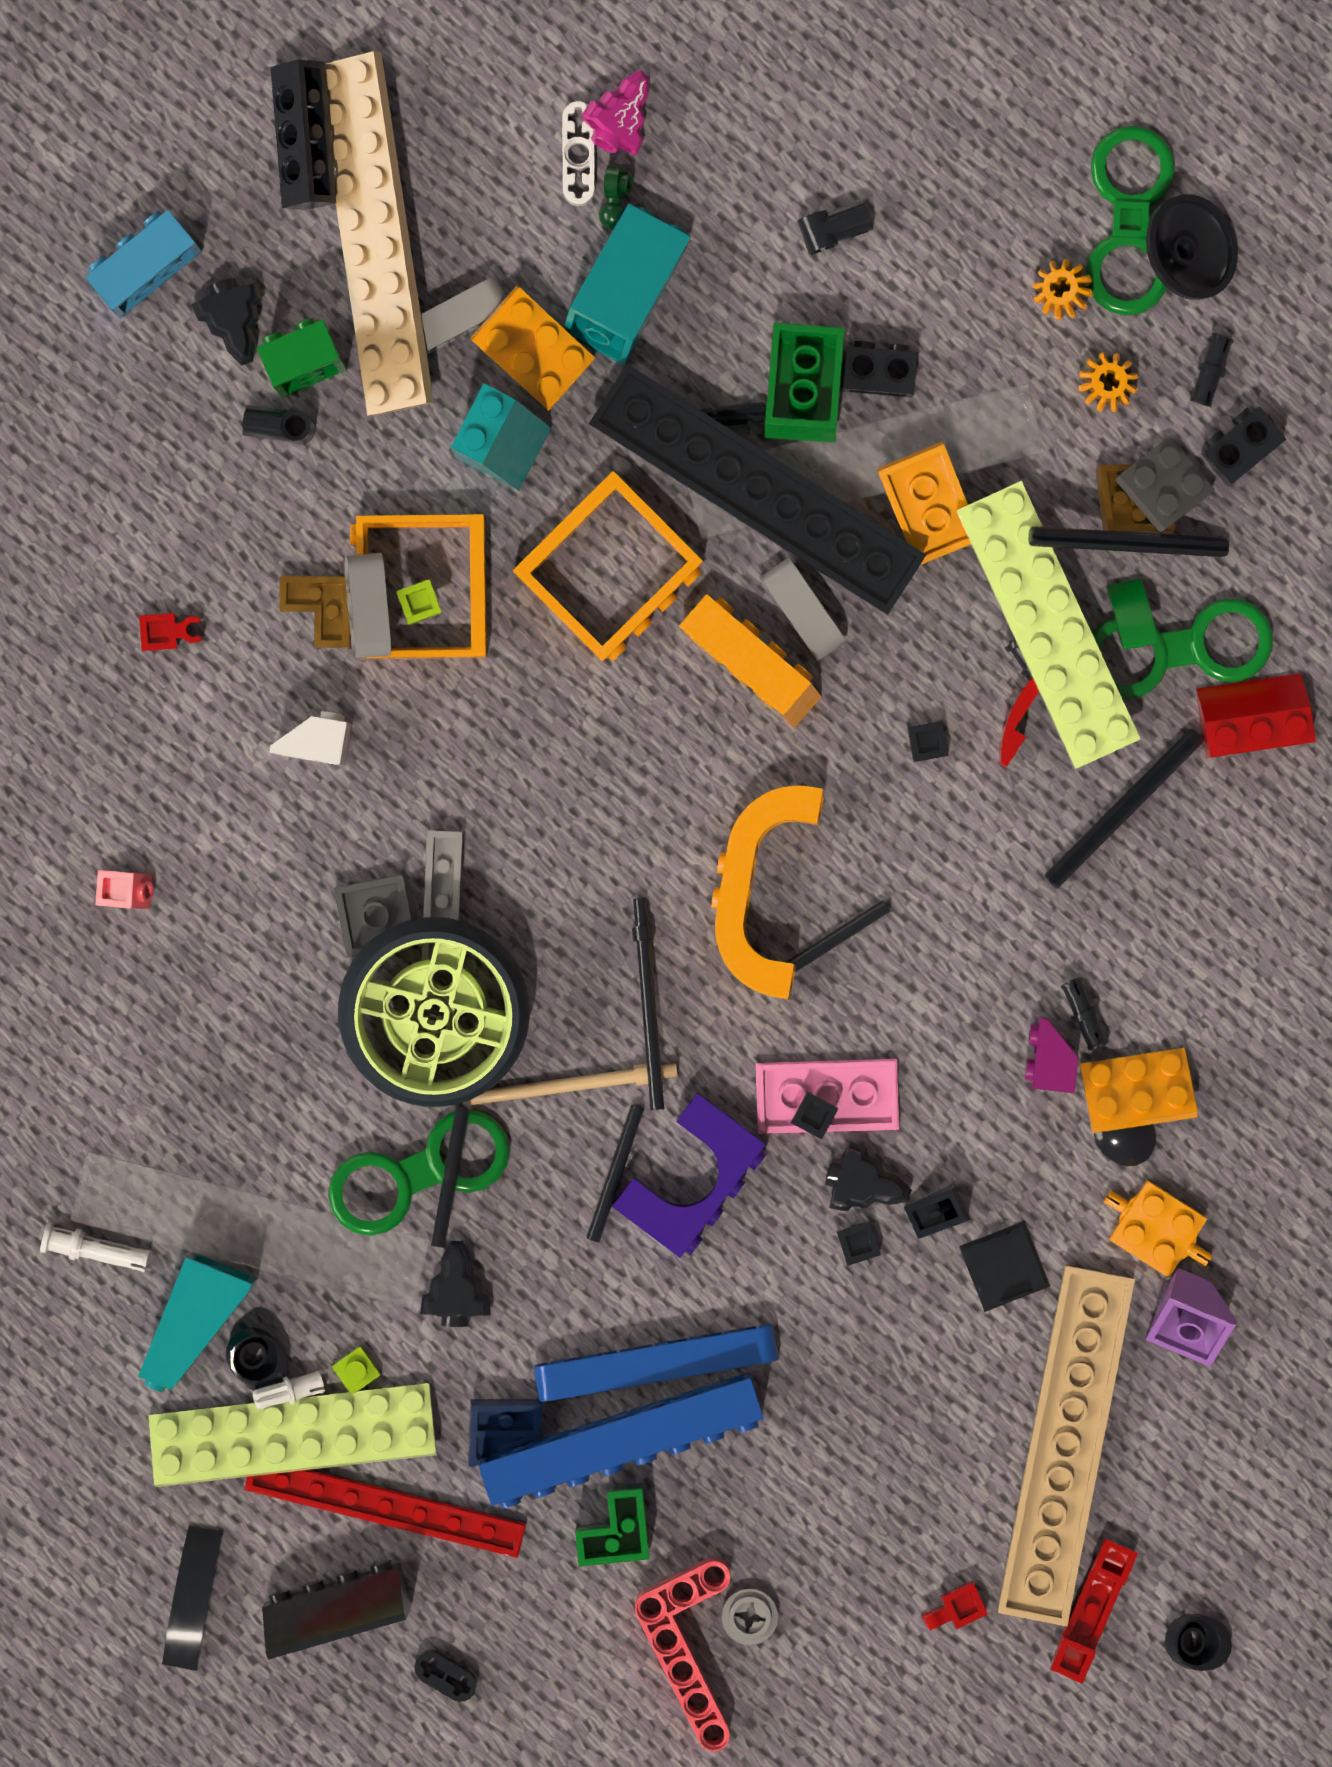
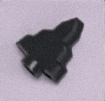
M230 278L209 285L207 288L210 295L191 304L198 321L206 322L211 334L223 339L227 352L241 366L254 362L256 339L253 328L259 321L257 306L262 302L259 283L237 286L236 279Z
M850 1140L842 1159L832 1158L825 1180L826 1186L833 1187L829 1208L846 1212L852 1206L867 1208L874 1202L887 1205L908 1202L912 1191L897 1175L885 1172L881 1161L869 1156L866 1147Z
M450 1241L441 1258V1272L431 1279L429 1293L422 1296L420 1314L441 1317V1326L468 1327L470 1326V1317L491 1315L490 1298L482 1292L481 1279L472 1273V1258L464 1241Z

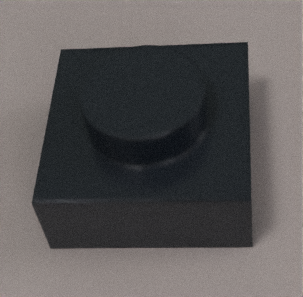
M942 721L907 727L913 762L949 756Z
M807 1091L790 1123L822 1140L839 1108Z
M870 1221L836 1231L847 1266L881 1256Z

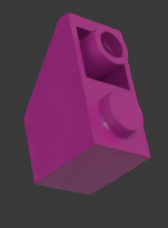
M1038 1017L1037 1024L1030 1025L1028 1044L1034 1045L1033 1060H1026L1025 1080L1030 1081V1088L1075 1093L1079 1058L1049 1020Z

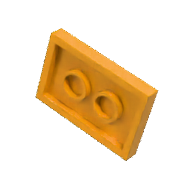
M518 286L510 292L469 338L548 411L595 359L588 350Z
M942 441L876 468L905 541L926 554L921 565L971 544L956 512L967 506L968 503Z
M1185 1048L1080 1063L1081 1078L1092 1133L1197 1118L1198 1111Z

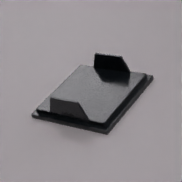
M1025 1221L959 1246L984 1312L1050 1287Z

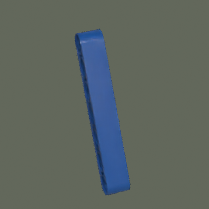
M773 1324L759 1325L757 1329L756 1326L724 1331L723 1335L721 1332L689 1337L690 1340L688 1341L684 1338L655 1343L654 1347H652V1344L621 1349L619 1353L615 1350L586 1355L585 1359L581 1356L552 1361L550 1365H548V1362L533 1366L538 1398L539 1401H551L779 1360Z

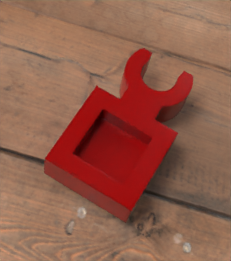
M175 613L139 616L141 649L143 652L178 649V639H184L192 644L203 641L202 636L192 637L188 634V627L191 624L201 623V618L190 616L181 623H177Z

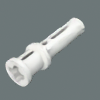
M47 1222L40 1247V1253L52 1251L68 1255L69 1259L74 1261L75 1259L79 1260L80 1257L89 1258L144 1273L150 1250L86 1236L82 1229L70 1231L54 1227L52 1222Z

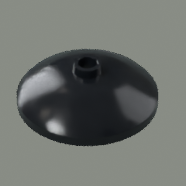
M1183 194L1166 200L1152 214L1146 232V249L1152 269L1162 284L1174 294L1189 300H1204L1223 291L1231 282L1238 261L1236 237L1231 224L1223 212L1215 204L1203 197Z

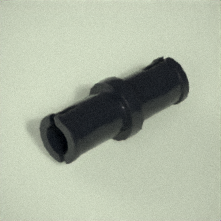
M1212 333V339L1204 362L1199 363L1198 370L1200 374L1193 395L1190 398V401L1197 402V404L1206 407L1212 406L1220 377L1224 378L1226 371L1223 368L1231 345L1234 342V339Z
M1082 977L1070 980L1069 984L1068 982L1062 984L1061 988L1073 1012L1071 1018L1073 1023H1078L1088 1046V1051L1100 1048V1044L1104 1046L1109 1043L1097 1016V1013H1099L1097 1005H1092Z

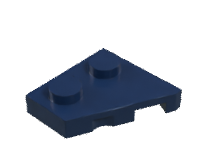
M470 1399L468 1466L475 1467L479 1464V1460L482 1457L497 1452L500 1455L512 1450L519 1444H527L540 1438L542 1402L539 1399Z

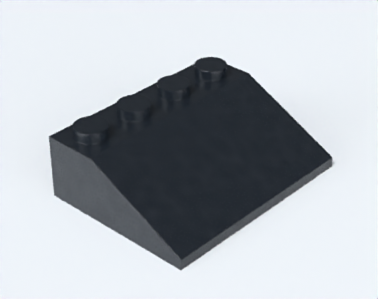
M385 1560L371 1565L370 1572L358 1575L357 1570H350L337 1575L338 1581L324 1585L321 1579L304 1584L302 1586L304 1591L290 1595L289 1589L270 1594V1601L265 1602L262 1606L267 1659L270 1660L406 1620L412 1601L401 1563L392 1565L391 1560Z

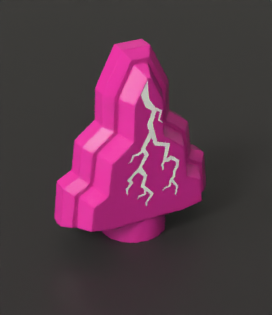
M641 70L623 79L616 91L605 92L599 101H591L581 114L583 121L594 130L591 136L592 142L607 152L615 153L619 148L636 156L644 138L641 130L645 122L642 108L648 98L650 77Z

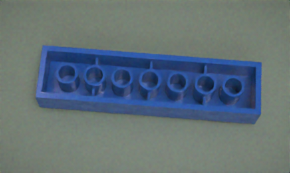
M747 1372L516 1446L512 1450L500 1455L497 1452L482 1457L478 1466L491 1506L500 1504L501 1509L521 1503L520 1499L523 1498L522 1496L534 1493L535 1498L555 1492L554 1488H556V1485L565 1482L568 1483L569 1487L588 1482L590 1474L601 1471L603 1476H608L622 1471L623 1464L634 1460L636 1465L649 1463L657 1459V1453L668 1449L671 1455L686 1451L691 1448L690 1444L693 1441L703 1439L704 1443L707 1444L723 1439L725 1437L724 1432L737 1428L738 1433L759 1427V1420L764 1419L763 1411L751 1374Z

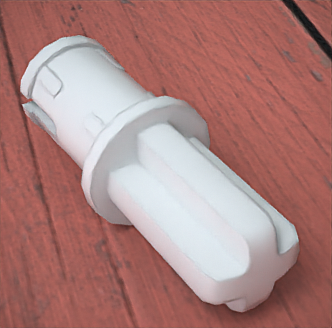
M319 1371L292 1379L284 1377L281 1383L255 1390L253 1392L254 1404L257 1409L267 1408L288 1401L291 1405L295 1404V1400L324 1393L323 1380Z

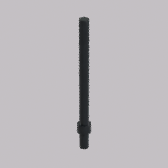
M647 898L633 899L635 927H632L633 942H637L650 1111L664 1110L651 941L654 940L653 926H649Z

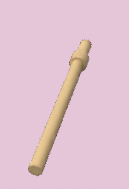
M647 1063L633 1065L634 1069L490 1088L485 1093L468 1100L467 1103L470 1106L636 1083V1086L648 1085ZM676 1063L661 1065L662 1079L678 1077Z

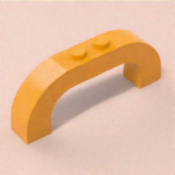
M787 786L767 792L755 799L738 817L729 836L726 853L720 852L717 873L723 875L721 887L714 888L711 908L717 909L715 936L721 957L728 969L739 981L759 993L775 998L791 1000L796 965L768 960L754 950L748 940L746 923L758 851L766 834L778 825L797 822L820 826L825 790L822 788Z

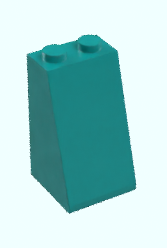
M628 203L571 304L564 329L578 342L625 366L679 265L691 236L687 235L680 226L673 223L666 224L655 218L648 209L640 206L634 207Z
M483 383L450 448L456 459L519 491L551 428L517 400Z
M195 1252L189 1254L184 1260L138 1377L145 1379L144 1385L159 1392H164L165 1388L172 1390L253 1289L258 1278Z

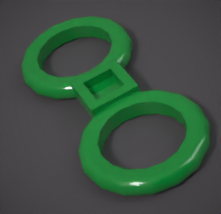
M1134 125L1117 128L1104 136L1094 150L1090 165L1093 183L1100 195L1113 205L1112 235L1100 241L1089 255L1085 273L1092 278V282L1088 285V289L1093 291V298L1099 305L1109 312L1124 316L1142 314L1154 307L1165 294L1167 288L1155 274L1153 287L1143 297L1131 301L1116 299L1106 291L1101 282L1100 269L1102 261L1111 251L1125 246L1138 248L1147 254L1146 232L1149 223V208L1152 204L1161 200L1171 187L1175 172L1173 153L1165 140L1151 129ZM1132 140L1145 143L1152 148L1160 163V174L1156 184L1145 193L1136 195L1121 193L1114 188L1107 178L1105 169L1107 156L1110 151L1118 144Z
M1224 598L1207 605L1196 616L1191 629L1160 633L1155 627L1158 643L1151 644L1154 652V664L1150 673L1142 681L1132 685H1123L1116 682L1115 684L1122 699H1135L1150 693L1162 681L1168 668L1197 664L1206 675L1223 682H1239L1253 677L1266 665L1273 650V632L1268 618L1257 606L1245 600ZM1224 613H1238L1247 617L1255 625L1258 633V648L1254 657L1245 665L1237 668H1227L1215 663L1207 654L1204 646V633L1208 624L1216 616ZM1115 617L1104 621L1092 632L1099 650L1104 640L1111 633L1117 631Z
M470 1109L467 1123L478 1125L488 1131L494 1140L496 1153L494 1162L482 1175L469 1179L457 1177L455 1191L465 1193L485 1190L498 1181L508 1165L510 1154L507 1134L499 1122L483 1111ZM455 1111L450 1112L435 1124L428 1135L426 1150L398 1162L386 1154L369 1151L353 1155L341 1163L331 1177L328 1191L331 1211L339 1223L356 1234L374 1236L387 1233L399 1225L410 1210L412 1195L437 1184H442L445 1166L440 1156L441 1141L446 1133L452 1129ZM368 1166L379 1167L390 1173L397 1183L399 1192L397 1204L392 1212L384 1218L375 1221L360 1220L350 1214L344 1205L342 1196L344 1184L350 1174L359 1168Z

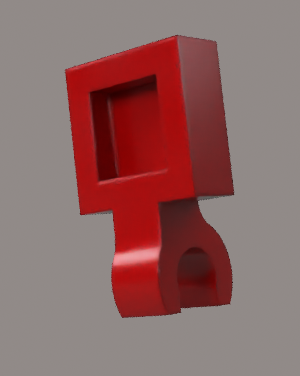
M970 1581L941 1595L944 1606L935 1608L921 1616L929 1631L951 1620L957 1630L988 1615V1612L973 1581Z

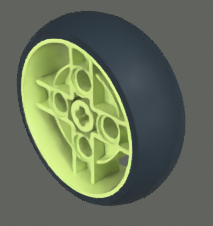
M425 917L408 920L396 924L375 936L362 948L351 963L344 977L338 1001V1022L341 1038L351 1061L358 1071L372 1085L386 1095L408 1104L423 1107H444L460 1104L485 1093L495 1086L509 1072L518 1059L529 1027L530 1006L527 987L522 973L510 953L496 939L480 928L463 921L443 917ZM435 943L431 960L419 961L407 966L391 982L372 978L382 963L395 953L414 945ZM467 951L485 963L496 977L503 994L505 1011L487 1007L480 985L469 972L462 968ZM438 970H447L452 974L453 980L447 986H439L433 981V974ZM402 995L408 999L410 1005L405 1011L397 1012L391 1008L390 999L393 996ZM433 1004L440 1006L439 1012H444V1015H437L435 1020L428 1019L429 1013H424V1009H431ZM363 1013L380 1017L389 1041L401 1054L406 1056L402 1073L386 1063L373 1048L365 1031ZM464 1013H473L479 1022L474 1028L465 1029L459 1024L458 1019ZM421 1038H428L434 1042L435 1049L429 1054H421L416 1050V1042ZM477 1042L495 1047L487 1059L470 1072L452 1079L433 1081L437 1064L449 1063L461 1058Z

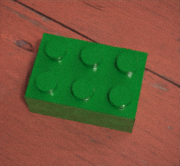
M315 317L306 319L295 325L296 331L284 336L282 331L273 333L262 339L263 345L256 347L273 388L282 398L347 371L331 331L323 319L317 322Z
M773 323L765 438L836 443L844 328Z

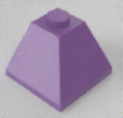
M1178 1268L1165 1290L1145 1340L1211 1367L1236 1326L1237 1320L1211 1281Z

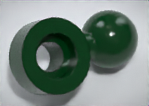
M610 163L605 171L604 194L607 202L599 210V220L605 228L614 230L625 210L621 200H623L626 193L629 194L633 185L632 173L628 172L625 164Z

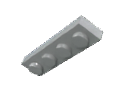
M427 830L423 918L443 917L460 920L463 832ZM435 943L422 944V961L431 960ZM438 970V971H436V972L450 973V972L447 971V970Z

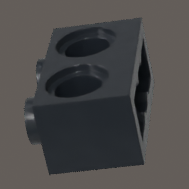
M854 341V346H847L842 392L913 398L918 352H911L909 345L889 344L888 350L875 348L874 342ZM859 358L869 360L872 364V372L867 376L857 375L852 367L853 362ZM894 361L904 363L908 370L906 377L894 379L888 373V365Z
M1247 407L1231 420L1235 425L1232 430L1226 435L1219 430L1204 443L1208 449L1201 455L1227 487L1232 485L1287 440L1261 407L1257 408L1254 412H1251ZM1257 424L1263 429L1264 438L1261 442H1253L1247 437L1246 429L1248 425ZM1228 446L1235 450L1237 459L1234 464L1226 465L1220 460L1219 450L1221 447Z

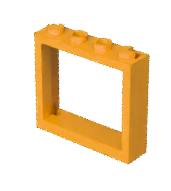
M612 471L512 571L602 662L607 658L613 662L628 648L623 642L632 633L639 637L653 623L649 617L658 608L664 612L678 598L674 592L683 583L689 587L703 573L699 569L703 561ZM617 490L687 563L602 646L532 574Z
M484 514L356 516V524H350V546L356 545V555L369 554V529L470 528L471 647L391 648L390 656L359 659L487 658Z

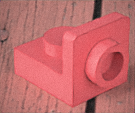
M98 870L95 905L149 909L154 894L152 874Z

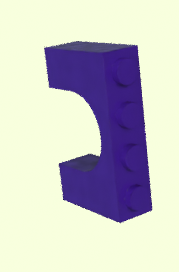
M698 1092L676 1122L704 1142L714 1153L719 1170L718 1178L712 1191L698 1202L686 1205L674 1204L663 1199L637 1178L633 1177L612 1206L679 1258L685 1252L689 1255L694 1252L703 1239L698 1235L706 1223L711 1227L716 1223L724 1212L719 1207L727 1195L732 1199L737 1195L745 1184V1181L741 1179L743 1174L749 1167L755 1170L767 1154L762 1150L766 1145L765 1142Z

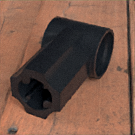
M864 200L830 212L827 210L819 211L797 221L809 255L821 252V248L824 247L825 250L837 246L840 241L873 230L871 217Z
M246 405L242 423L243 436L286 441L301 445L310 442L315 435V423L303 411ZM297 418L304 419L306 423L305 431L299 436H292L289 431L291 422Z

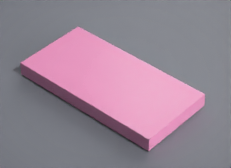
M897 1059L756 1063L758 1134L806 1132L790 1122L807 1091L839 1108L826 1132L899 1130Z

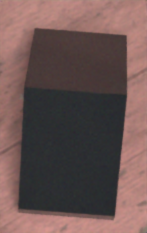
M954 1184L904 1207L918 1239L971 1219Z

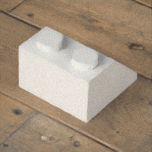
M321 711L320 718L311 716L270 745L269 753L345 766L352 724L344 722L345 716L342 714Z

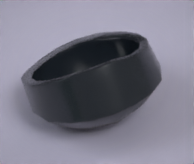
M1152 1125L1093 1133L1095 1143L1100 1151L1116 1164L1123 1166H1137L1147 1161L1156 1145V1136Z
M251 1327L238 1331L230 1338L226 1347V1361L230 1371L241 1384L255 1391L283 1382V1378L287 1375L288 1360L284 1349L274 1336L264 1329ZM259 1349H260V1351H261L260 1357H259L256 1361L253 1362L255 1356L257 1355V1353H258V1351H259Z
M1185 1614L1175 1619L1169 1625L1165 1634V1647L1168 1655L1175 1663L1186 1669L1198 1671L1213 1670L1226 1663L1231 1654L1232 1642L1230 1633L1224 1624L1208 1616ZM1192 1632L1197 1638L1196 1646H1194Z

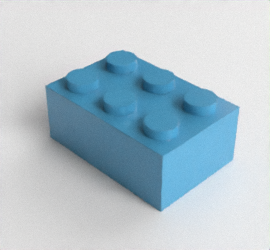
M169 210L163 214L160 211L152 214L143 223L146 228L136 236L131 233L124 237L116 245L118 251L108 259L105 256L100 257L88 268L90 273L85 278L120 319L202 252Z

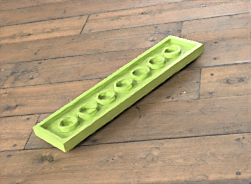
M1022 481L957 510V515L1074 769L1140 740V736L1053 548L1029 545V529L1031 527L1043 526Z
M429 1383L357 1391L354 1394L347 1392L304 1397L295 1400V1404L292 1405L288 1401L263 1409H257L254 1403L148 1415L155 1487L437 1455Z

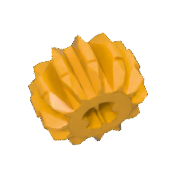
M1064 259L1061 269L1055 261H1051L1049 263L1051 273L1048 274L1042 269L1038 272L1044 279V282L1033 283V288L1041 292L1034 297V301L1036 304H1044L1042 312L1045 315H1049L1054 311L1055 318L1062 320L1066 310L1069 317L1074 319L1077 317L1074 309L1077 305L1082 310L1088 308V305L1082 298L1093 297V291L1084 288L1092 282V278L1089 275L1082 276L1084 267L1080 264L1072 269L1069 259ZM1065 282L1070 287V291L1063 292L1061 297L1056 292V289L1062 288Z
M1102 352L1098 355L1100 366L1090 358L1087 360L1086 365L1092 372H1079V377L1089 381V383L1080 385L1078 391H1091V394L1087 396L1084 402L1089 405L1097 398L1099 402L1096 406V411L1098 412L1103 411L1106 402L1109 404L1110 411L1112 413L1118 410L1117 400L1122 405L1128 406L1130 400L1125 393H1137L1138 388L1127 384V382L1136 380L1138 374H1126L1125 371L1132 365L1130 360H1127L1121 367L1117 365L1120 359L1119 353H1114L1111 363H1108L1107 355L1105 352ZM1107 374L1113 375L1112 381L1117 383V388L1115 389L1112 386L1109 391L1104 390V383L1099 381L1100 376L1104 379Z

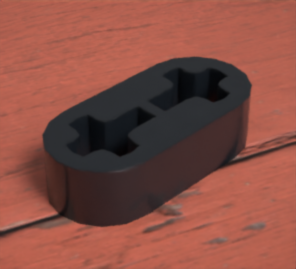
M426 1650L417 1657L414 1665L415 1673L422 1682L457 1702L467 1701L474 1695L477 1679L469 1669L436 1650ZM432 1658L438 1660L436 1667L445 1672V1674L441 1676L432 1671L430 1675H426L424 1673L425 1666L421 1662L423 1660L429 1662ZM450 1675L456 1680H460L464 1676L468 1679L467 1686L470 1687V1690H461L460 1693H456L454 1691L455 1684L446 1678Z

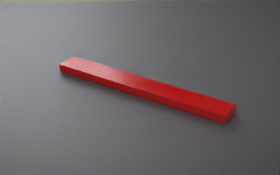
M313 1469L249 1476L244 1487L245 1491L515 1558L519 1556L527 1524L526 1522Z

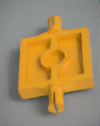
M1148 1179L1138 1194L1129 1199V1201L1113 1192V1190L1109 1191V1197L1106 1196L1103 1203L1120 1212L1119 1222L1109 1237L1110 1241L1168 1278L1178 1263L1186 1258L1187 1255L1201 1263L1204 1267L1208 1264V1260L1211 1259L1213 1254L1195 1244L1197 1234L1207 1221L1205 1215Z

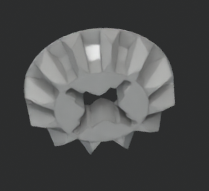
M756 1588L740 1589L728 1597L722 1609L724 1630L731 1639L743 1645H756L766 1641L773 1634L778 1623V1611L775 1603L768 1594ZM751 1602H754L755 1614L760 1615L765 1620H753L752 1625L749 1626V1631H746L745 1619L735 1613L747 1612Z

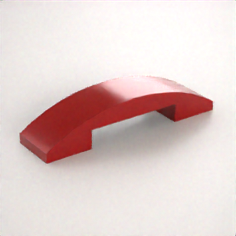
M1033 677L1027 682L1016 698L1003 728L999 748V764L1004 768L1008 766L1026 738L1016 731L1015 728L1039 692Z
M1108 1539L1103 1541L1071 1610L1068 1626L1064 1627L1050 1670L1083 1684L1097 1652L1095 1651L1122 1585L1125 1586L1137 1558V1552Z

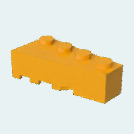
M706 594L679 627L719 664L727 667L726 669L743 685L749 686L771 709H776L791 727L795 728L822 697L810 682L813 676L798 663L794 668L784 660L787 654L773 641L768 645L758 638L761 632L747 619L740 623L734 618L732 614L735 609L719 596L714 601Z

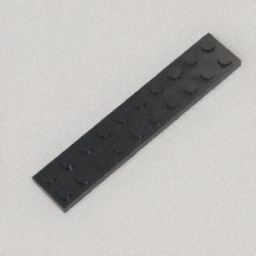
M626 364L589 422V425L887 616L926 557V554L629 364Z

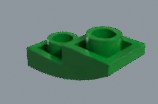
M1141 578L1107 585V596L1115 617L1116 630L1123 650L1158 643L1152 613Z

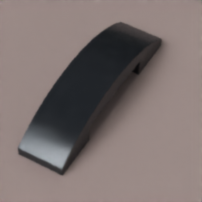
M188 1526L171 1606L162 1665L194 1671L198 1669L213 1580L223 1538L222 1531Z

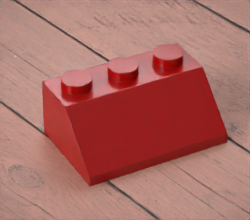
M1301 673L1196 689L1206 758L1316 742L1311 705Z

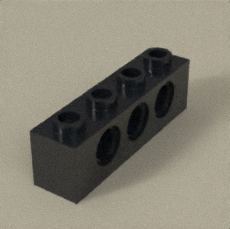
M297 59L272 66L270 69L282 208L309 210L335 204L336 191L325 62Z

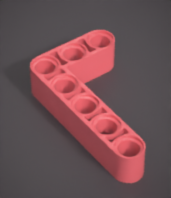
M714 1556L706 1558L642 1590L636 1598L635 1612L699 1743L704 1749L716 1752L726 1747L729 1742V1725L675 1617V1614L727 1588L730 1582L729 1565L722 1558ZM717 1566L724 1571L723 1579L717 1583L707 1581L704 1573L709 1567ZM679 1582H686L691 1585L693 1592L689 1597L682 1599L675 1596L673 1587ZM647 1598H655L660 1602L661 1608L655 1614H647L641 1608L642 1602ZM668 1629L676 1634L677 1639L672 1645L665 1646L658 1642V1633ZM685 1661L692 1666L691 1674L686 1677L675 1675L672 1668L677 1662ZM695 1693H702L708 1698V1703L701 1709H695L690 1706L688 1699ZM710 1725H718L723 1729L724 1734L718 1740H709L704 1735L705 1729Z

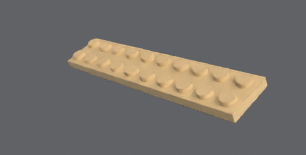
M372 51L326 63L325 68L337 216L367 415L377 416L433 404L434 400L381 52Z
M1064 1265L997 1607L998 1613L1068 1626L1132 1299L1134 1278Z

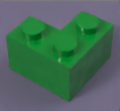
M643 1484L607 1487L610 1522L576 1525L575 1536L579 1567L650 1559Z

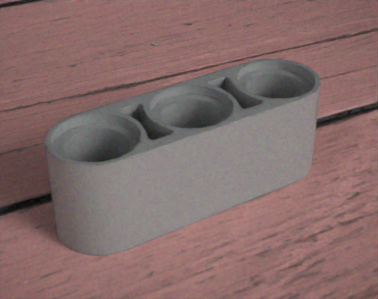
M497 276L482 281L421 314L427 355L436 351L434 347L437 346L440 349L466 335V330L472 332L479 328L502 303L507 295Z
M382 553L345 555L344 569L353 657L390 656L391 637Z
M786 558L759 577L766 590H769V594L786 619H789V623L806 648H809L810 654L817 662L846 642L829 614L789 558Z

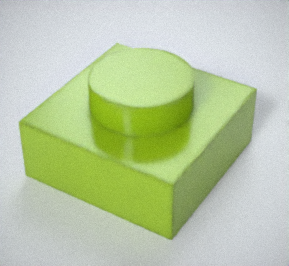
M430 579L396 591L408 625L442 614Z
M359 1346L331 1366L350 1394H355L381 1375L362 1346Z

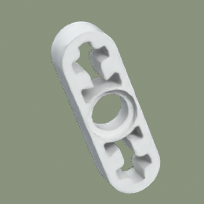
M581 101L570 103L564 109L562 115L563 194L565 199L574 206L588 204L595 193V144L591 140L594 130L583 121L582 135L590 133V138L573 137L567 139L568 133L575 135V123L568 121L569 116H574L577 109L582 110L583 113L588 104ZM576 144L584 145L589 151L588 159L581 164L572 162L568 157L570 148ZM568 168L576 171L590 169L589 175L582 173V184L585 187H589V191L583 192L582 198H575L574 192L568 191L569 187L575 186V173L568 175Z

